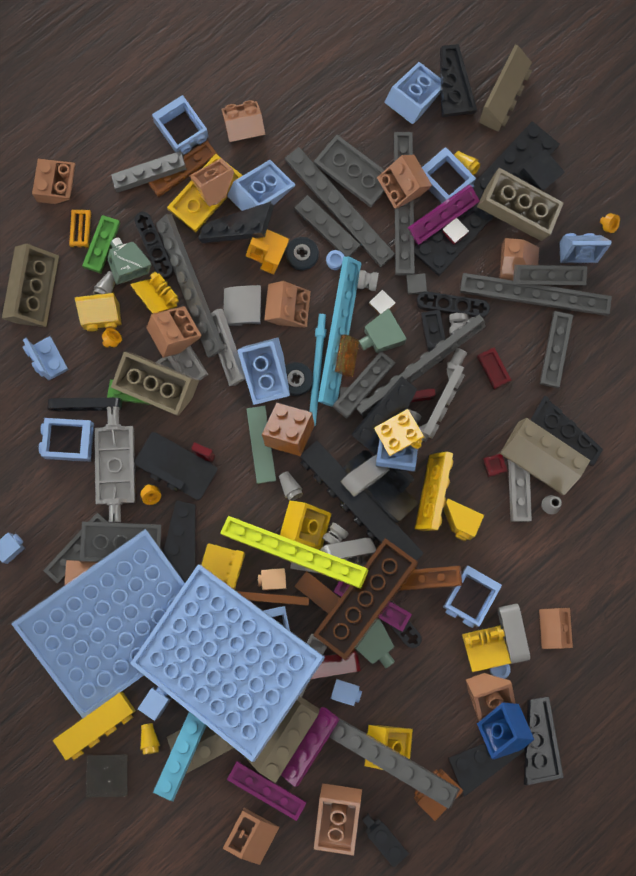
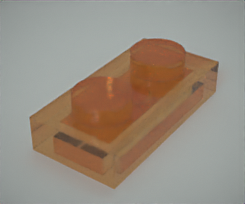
M341 335L335 372L348 377L354 375L359 345L358 339L349 335Z

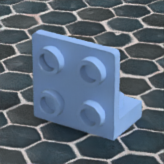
M50 336L34 345L27 338L23 339L25 343L23 349L27 356H30L32 361H34L32 366L41 377L44 376L49 381L69 370Z

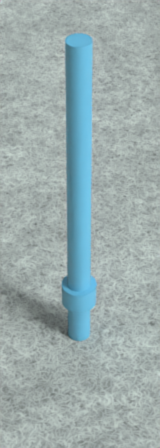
M319 314L318 326L315 329L316 348L309 411L313 414L314 426H316L323 343L327 331L325 329L326 314Z

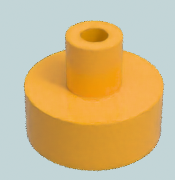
M609 213L606 217H602L600 224L603 225V230L614 233L620 224L619 215Z
M107 328L102 333V343L105 347H116L122 341L120 333L113 328Z
M146 485L140 494L143 503L147 505L156 504L161 499L160 490L154 485Z

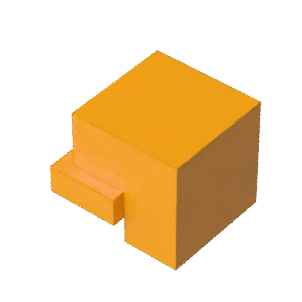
M267 229L265 237H252L246 257L263 263L260 269L274 275L289 239Z

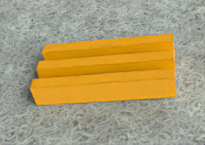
M71 210L70 247L85 246V248H89L90 210ZM76 214H79L78 241H75ZM84 214H86L84 242H82Z

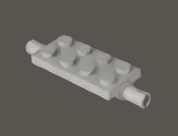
M456 348L451 361L447 363L448 367L446 370L449 381L428 423L419 427L424 436L421 439L422 441L427 442L428 438L432 439L439 427L436 424L437 421L441 422L448 408L445 405H450L457 392L453 389H458L465 376L462 373L464 367L461 364L467 352L460 348Z
M107 407L108 424L102 428H95L96 505H108L109 523H121V505L136 503L134 427L121 426L119 424V407H113V409Z

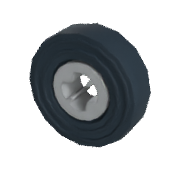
M297 237L289 242L285 255L291 267L304 271L316 264L319 251L313 240L308 237ZM300 250H304V253H307V255L305 254L304 257H301L297 252L300 253Z
M298 362L286 365L290 396H301L307 393L313 382L311 370L306 365ZM293 375L301 377L298 384H295V381L294 383L291 382Z

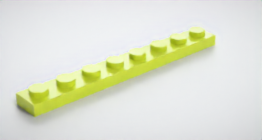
M230 516L227 517L220 532L225 537L360 589L369 571L360 565Z

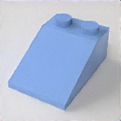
M418 62L392 86L384 103L407 121L414 124L441 93V78Z
M268 160L233 181L227 197L241 211L267 202L275 205L294 188L295 184L271 160Z
M574 233L566 234L560 240V263H598L611 246V240L594 233L576 236Z
M279 338L251 344L237 350L253 405L290 396L284 355Z

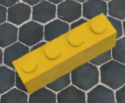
M119 692L56 737L53 742L65 760L72 758L74 761L84 754L82 750L85 747L89 746L92 748L100 742L99 737L104 734L109 736L116 731L115 726L122 722L124 725L134 718L132 714L136 710L124 692Z

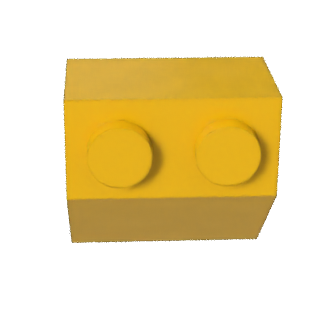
M114 293L75 297L80 324L84 330L97 331L98 328L103 327L115 329L117 326L122 325L120 304Z
M447 499L443 510L451 531L460 540H471L475 537L484 515Z
M290 500L280 536L320 550L323 547L324 540L322 538L327 532L332 513L307 503Z
M368 725L367 734L410 759L413 729ZM365 759V766L381 769Z

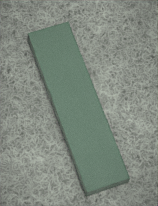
M266 407L246 408L257 484L275 482L276 476L272 449L265 446L262 437L268 422Z

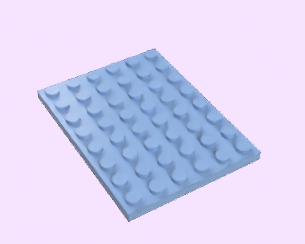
M145 529L13 621L12 626L80 716L84 718L144 676L130 663L185 582Z
M198 564L130 664L251 762H255L325 657L209 570Z

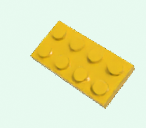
M215 154L204 167L221 159V157ZM232 166L230 167L233 169L234 174L228 192L232 186L233 181L243 176ZM191 180L167 208L194 232H197L203 223L226 200L227 194L225 198L221 199L220 203L208 206Z
M441 452L429 455L415 525L416 530H438L442 523L441 513L446 503L445 493L450 482L448 477L453 466V453Z

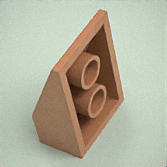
M322 783L314 850L354 856L362 789Z

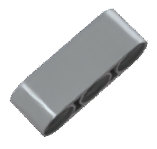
M377 454L354 469L341 481L353 497L389 471L388 467L376 466Z
M371 538L329 544L320 549V551L360 566L366 565L377 550Z
M512 604L498 607L501 629L504 630V640L511 664L530 660V652L519 605Z

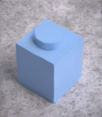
M7 533L0 539V561L2 563L8 564L25 549L22 545L24 541L17 534Z
M336 679L331 699L354 706L355 702L359 703L362 691L359 690L360 686Z

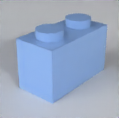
M153 687L138 710L155 721L160 718L172 697L160 687Z

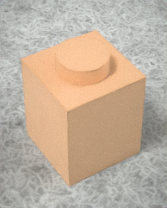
M285 568L261 570V575H258V586H262L263 591L286 589Z

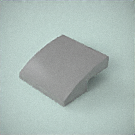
M261 285L224 288V314L228 326L261 324Z
M191 346L179 354L162 357L156 362L199 381L209 375Z

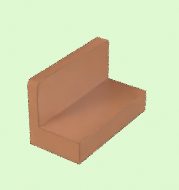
M570 608L540 609L542 649L573 648Z

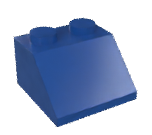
M502 702L477 723L491 759H497L520 751L535 740L519 704Z

